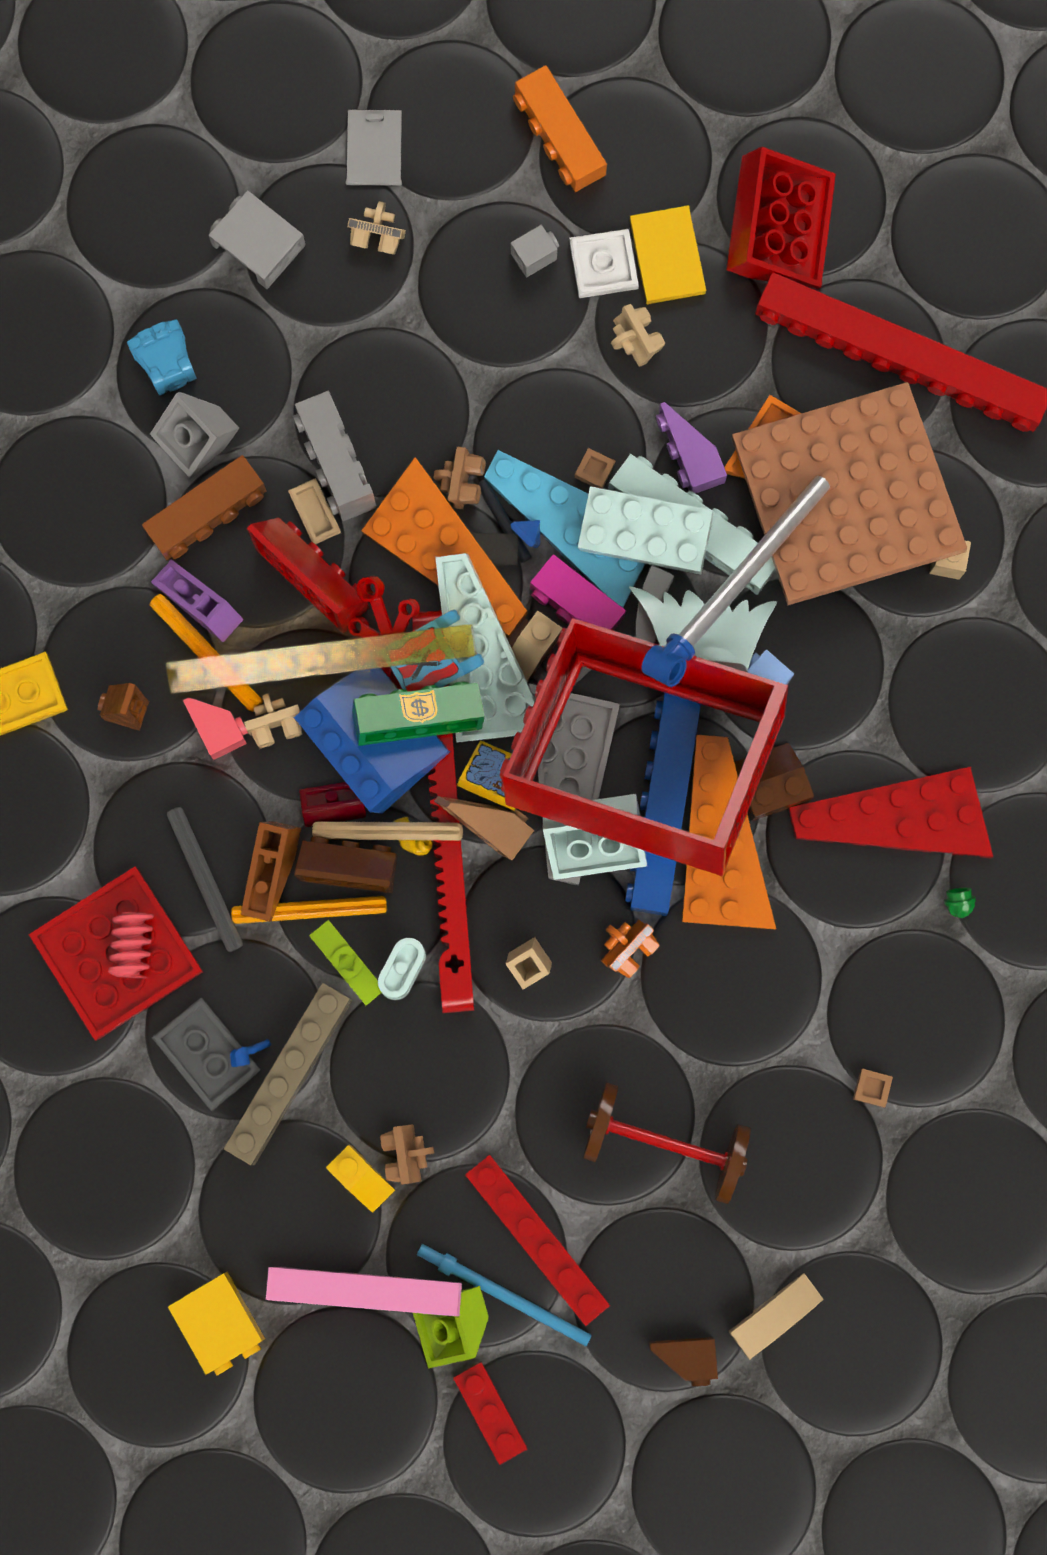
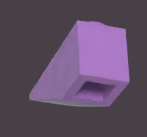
M665 402L660 403L659 414L656 415L657 424L660 431H666L670 442L666 443L671 459H677L680 470L677 471L682 488L687 487L689 491L696 494L724 484L727 474L717 448Z

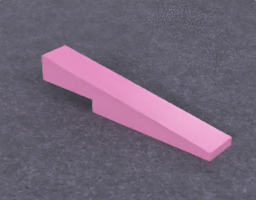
M269 1267L266 1300L460 1316L462 1283L349 1272Z

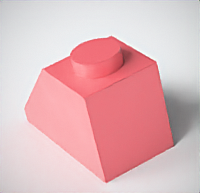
M187 698L183 700L213 760L247 744L244 735L248 734L241 717L235 719L230 711L195 699Z

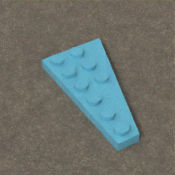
M497 450L484 476V480L486 479L490 486L510 505L512 504L525 517L526 521L540 520V533L570 564L590 580L596 588L624 608L632 592L629 586H635L645 564L583 552L578 549L588 493Z

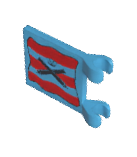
M455 609L381 649L402 689L416 691L429 685H436L438 688L443 687L484 664V659L479 653L460 663L442 632L443 629L460 620V616Z

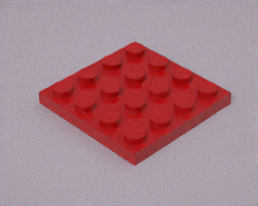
M136 866L28 934L95 1041L101 1039L203 973L200 965ZM122 912L154 915L152 919L144 921V924L153 927L152 931L143 933L144 937L152 940L150 944L142 946V949L151 953L150 956L141 958V962L150 965L149 969L140 971V974L147 978L117 977L108 972L109 968L118 966L117 963L109 960V956L119 953V951L112 949L110 944L120 940L113 936L111 932L114 929L121 928L120 925L113 923L112 919L122 915Z

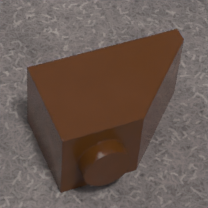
M713 1337L649 1341L650 1350L685 1381H691V1386L711 1385L710 1379H718L716 1347Z

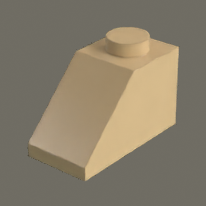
M539 611L535 613L512 647L527 683L557 644L562 627Z

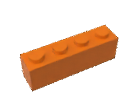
M545 65L516 81L515 94L513 95L514 102L521 112L525 110L530 118L528 123L534 135H540L545 143L543 148L551 161L556 160L560 167L558 172L564 184H570L573 190L577 192L606 176L607 163L548 67Z

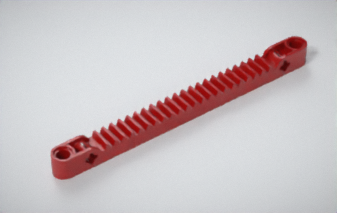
M442 610L419 612L417 616L412 617L413 630L419 629L442 616ZM453 734L437 735L450 753L429 771L433 773L428 776L429 784L434 785L429 788L430 796L458 799ZM436 798L430 800L431 808L436 809V811L431 813L433 821L460 824L457 819L434 802ZM433 840L434 845L440 846L434 850V855L441 859L435 862V868L443 871L436 875L437 882L443 883V885L437 887V893L445 896L438 900L439 907L446 908L439 912V918L447 921L440 925V931L448 933L441 937V943L449 946V949L443 952L439 959L442 1012L474 1011L461 840ZM451 957H457L459 962H464V966L458 968V973H453L449 967L446 968V964L451 963Z

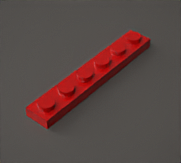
M491 1155L487 1156L465 1174L585 1326L610 1306Z

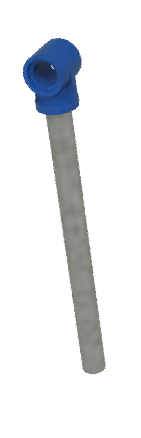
M816 476L679 635L675 633L670 634L666 639L667 644L664 647L655 645L649 649L642 662L644 674L668 687H674L680 682L686 671L687 661L691 660L695 655V649L693 648L695 644L830 489L826 479Z

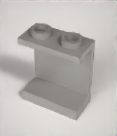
M248 190L242 197L238 196L234 199L229 207V212L223 219H217L209 231L212 246L216 249L219 246L225 249L255 273L258 283L266 289L271 286L306 245L304 236L300 231Z

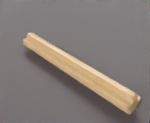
M315 822L312 827L313 837L341 840L459 841L463 836V826L459 823Z

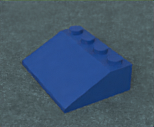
M371 659L314 698L294 718L369 812L382 814L447 756L450 751L437 735L358 746L352 714L353 700L368 693L378 696L399 690L378 663Z

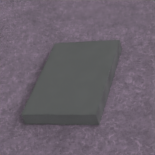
M203 998L198 999L152 1037L210 1111L215 1110L261 1072L250 1056L249 1065L231 1066V1050L239 1049L242 1046Z

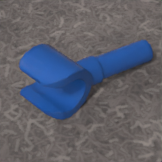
M266 1039L253 1046L231 1050V1066L249 1065V1055L270 1047V1041Z

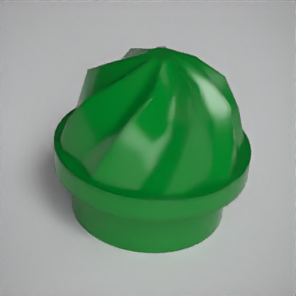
M963 887L946 891L947 899L944 900V905L951 915L965 918L973 912L976 897L972 895L971 888Z

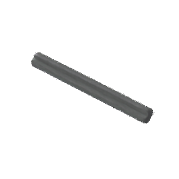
M181 807L174 808L167 812L169 822L226 950L229 952L235 951L243 946L242 940L184 810Z

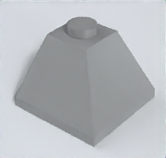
M178 392L156 423L150 435L190 478L227 447L239 427L220 406Z

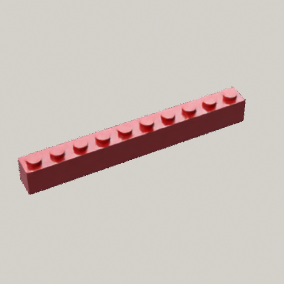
M772 272L758 303L755 314L768 324H780L787 327L788 331L796 336L804 337L806 335L815 339L816 343L824 348L831 349L834 347L843 351L844 355L850 359H862L872 363V367L878 371L893 372L900 375V379L910 384L919 383L928 387V391L935 395L952 397L963 407L978 408L984 411V414L989 418L995 420L1003 419L1011 422L1012 426L1017 430L1034 432L1047 408V388L776 273Z

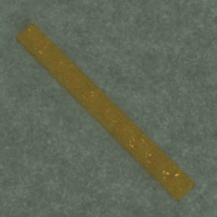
M473 624L171 661L166 663L171 694L476 656L477 652Z

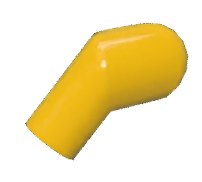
M403 817L393 822H409V818ZM399 840L400 846L404 850L417 856L428 854L433 847L432 840Z

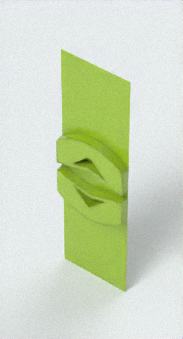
M329 920L309 935L365 1005L382 993L378 986V980Z

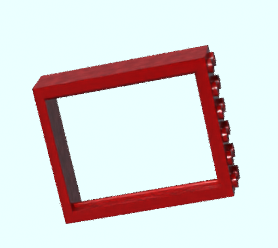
M572 618L568 628H562L560 632L557 653H552L548 659L546 667L548 673L545 680L540 679L537 684L534 705H529L523 718L524 728L521 733L517 732L514 736L511 747L513 753L510 760L505 759L501 766L500 777L503 778L501 791L505 794L506 805L723 877L785 718L788 685L694 656L691 660L687 661L686 671L680 682L674 687H668L644 674L642 671V662L646 653L658 644ZM582 667L759 722L758 729L714 840L533 781Z

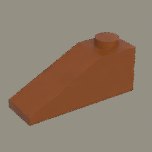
M135 684L110 685L107 693L103 692L99 699L98 710L101 711L100 716L105 721L140 731L149 701Z
M274 821L259 822L241 915L269 922L272 921L295 860L301 828Z

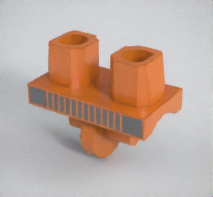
M640 920L632 927L624 922L618 930L609 925L606 931L611 937L604 946L610 951L601 962L611 970L618 971L624 976L631 978L638 970L639 965L630 956L637 949L644 955L650 956L660 946L652 935L654 930L647 923L644 924Z

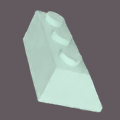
M636 794L592 800L640 816ZM543 817V833L554 880L647 866L646 852L644 850Z

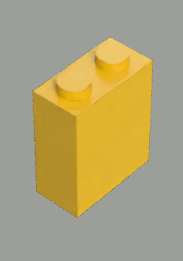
M228 1272L223 1273L168 1306L206 1375L214 1371L216 1376L233 1367L231 1360L242 1354L244 1359L261 1350L259 1343L265 1340V1337Z

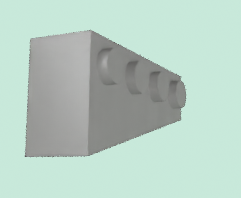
M329 390L296 403L297 414L293 415V419L299 433L305 431L309 441L305 442L304 445L310 460L317 459L320 469L315 470L321 487L328 486L332 495L327 498L333 515L339 513L342 522L376 509L373 491L370 484L367 483L360 461H357L355 458L356 454L348 434H345L343 422Z

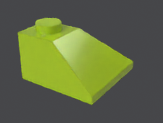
M480 1286L461 1290L460 1316L413 1313L428 1369L476 1357L489 1319Z

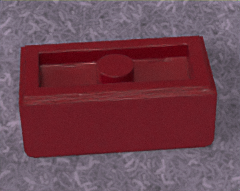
M346 782L299 789L302 815L306 827L313 826L315 822H341L366 817L365 805Z

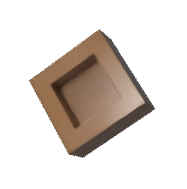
M588 448L575 473V478L593 487L603 489L616 461Z
M860 1069L853 1100L885 1108L893 1077Z

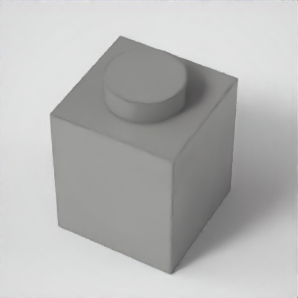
M541 224L511 242V255L527 278L557 260L559 244L551 231L546 232Z

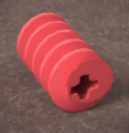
M122 912V915L112 919L113 923L120 925L121 928L114 929L111 932L113 936L120 940L110 944L112 949L119 951V953L109 956L110 961L118 964V966L108 969L110 974L125 978H147L141 975L140 971L149 969L150 965L141 962V958L148 957L151 953L142 949V946L150 944L152 940L144 937L143 933L152 931L153 927L144 924V921L152 919L154 915Z

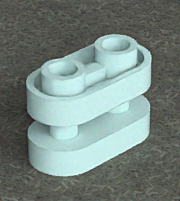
M404 938L398 941L378 978V986L388 999L400 1000L406 997L424 965L426 954L418 940Z

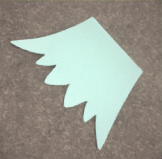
M629 586L645 609L661 646L667 644L666 639L670 634L675 633L679 635L705 605L690 590L685 592L680 607L677 601L667 592H663L664 603H662L652 594ZM748 600L738 604L733 612L729 605L693 647L695 649L694 656L747 672L757 642L777 601L761 604L750 612Z

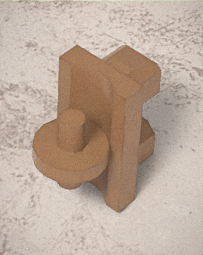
M457 447L454 462L445 461L443 470L434 471L433 478L441 482L440 491L449 492L448 501L454 503V508L463 509L464 504L479 503L481 487L477 484H468L469 475L483 476L486 461L481 456L470 454L465 447Z
M414 1125L393 1127V1131L382 1134L380 1139L383 1151L396 1150L398 1161L397 1163L386 1164V1180L401 1182V1185L421 1182L420 1168H427L426 1155L434 1154V1147L424 1148L423 1136L415 1137Z

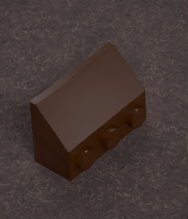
M311 837L310 842L302 841L295 868V876L299 881L393 893L397 854L391 852V847L373 845L372 850L360 848V843L342 841L341 846L329 844V839Z

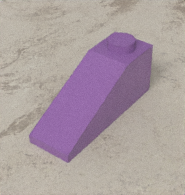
M170 560L151 581L155 587L222 642L244 620L226 600L173 560Z

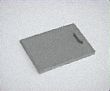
M348 110L346 185H402V110Z

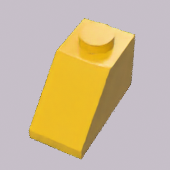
M348 1145L326 1167L372 1213L395 1191L352 1145Z

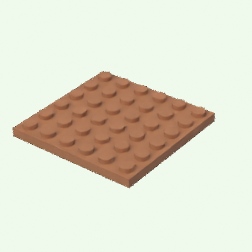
M908 382L732 434V441L764 536L816 476L823 477L830 485V489L771 556L788 605L959 555L967 551L966 542Z

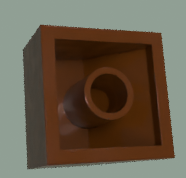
M790 743L772 749L748 810L751 821L809 802L814 797L804 767ZM746 758L734 762L738 777Z

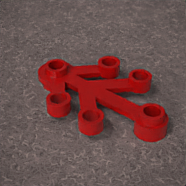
M369 576L359 580L356 591L361 600L370 602L380 633L369 627V622L364 617L353 618L348 624V630L353 636H360L382 649L404 637L410 619L419 614L420 606L415 599L401 601L398 606L399 614L392 628L382 599L385 589L384 584L378 577ZM372 583L375 586V593L371 590ZM407 604L412 607L411 614L406 609ZM357 622L361 625V631H358L356 628ZM367 646L359 650L358 660L362 665L369 661L366 658V652L368 651L371 654V659L378 663L398 689H402L390 665L386 660L379 657V652L375 647Z

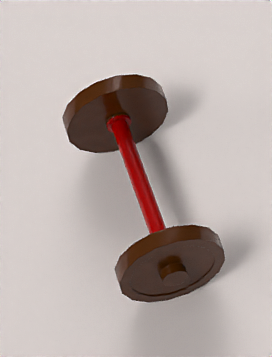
M606 1082L597 1111L591 1109L586 1128L591 1130L583 1159L596 1162L605 1134L612 1132L719 1166L721 1171L716 1187L715 1200L729 1204L739 1176L743 1177L748 1159L745 1158L751 1128L737 1124L727 1151L724 1154H720L613 1120V1116H611L619 1086Z

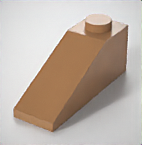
M437 796L434 802L498 854L510 860L515 858L534 832L526 824L528 818L517 809L515 811H508L500 806Z

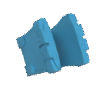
M177 319L158 323L151 328L139 332L127 341L135 361L146 371L159 396L167 393L168 390L170 392L187 385V382L197 379L187 354L186 338Z

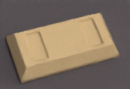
M316 478L288 490L307 533L314 544H318L341 533Z

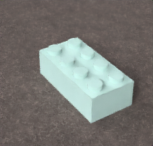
M590 486L578 549L583 552L702 574L714 513L710 509Z

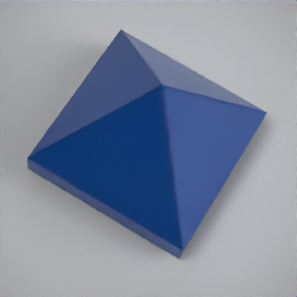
M540 520L517 521L511 524V528L529 547L538 548L540 546Z

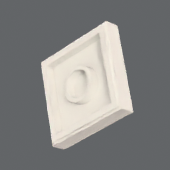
M629 229L569 238L579 298L638 289L639 284Z

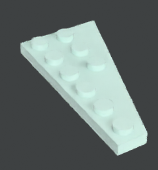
M464 553L435 557L442 615L455 609L460 616L459 621L444 629V635L460 663L477 653L484 659L483 665L450 683L451 686L460 681L478 682L485 714L482 729L456 733V741L466 742L515 736L517 732L521 733L524 728L523 718L529 705L533 706L536 700L469 555Z

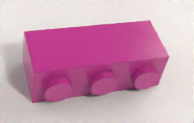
M554 554L530 582V590L533 591L532 597L544 606L547 603L557 610L555 614L568 625L571 619L575 618L614 631L625 617L626 610Z

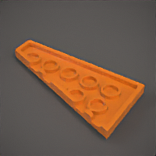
M696 735L689 832L711 840L715 838L738 779L728 737ZM748 815L745 818L723 877L686 865L682 922L776 929Z

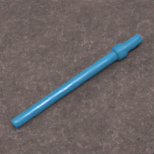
M422 1243L417 1256L438 1266V1271L448 1276L451 1273L475 1287L480 1286L482 1291L576 1342L587 1346L592 1336L591 1334L456 1262L457 1258L448 1253L443 1255Z

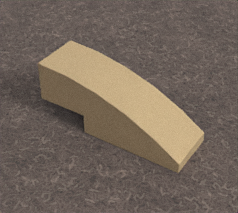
M803 1273L753 1310L752 1314L730 1329L729 1333L750 1360L795 1325L824 1299L805 1273Z

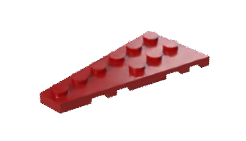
M971 767L793 806L788 809L795 839L993 858Z

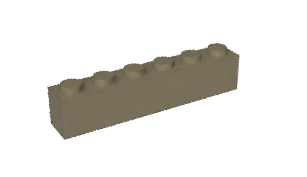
M322 983L228 1140L224 1150L249 1165L256 1164L352 1002L351 999Z

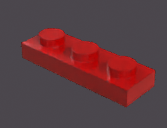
M482 1361L453 1377L499 1465L528 1449Z

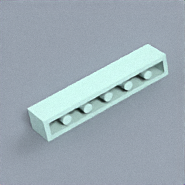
M630 454L609 482L608 490L709 509L702 504L703 500L692 491L687 493L677 486L678 482L665 473L660 475L652 469L653 465L642 456L636 458ZM713 508L714 515L705 559L730 576L758 542L752 539L753 535L750 531L742 526L736 528L727 521L728 517L723 512ZM772 557L745 586L756 595L759 594L776 570Z

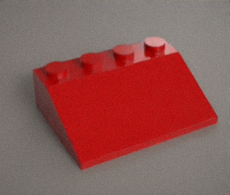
M763 146L743 155L726 270L750 279L769 281L773 272L806 287L821 288L836 173Z
M280 518L253 523L247 527L256 551L343 634L348 630V624L353 618L361 617L369 609L368 602L361 600L357 594V584L355 583L351 586L343 579L346 574L334 562L329 565L321 557L324 553L313 542L307 544L300 538L302 532L291 521L286 524Z

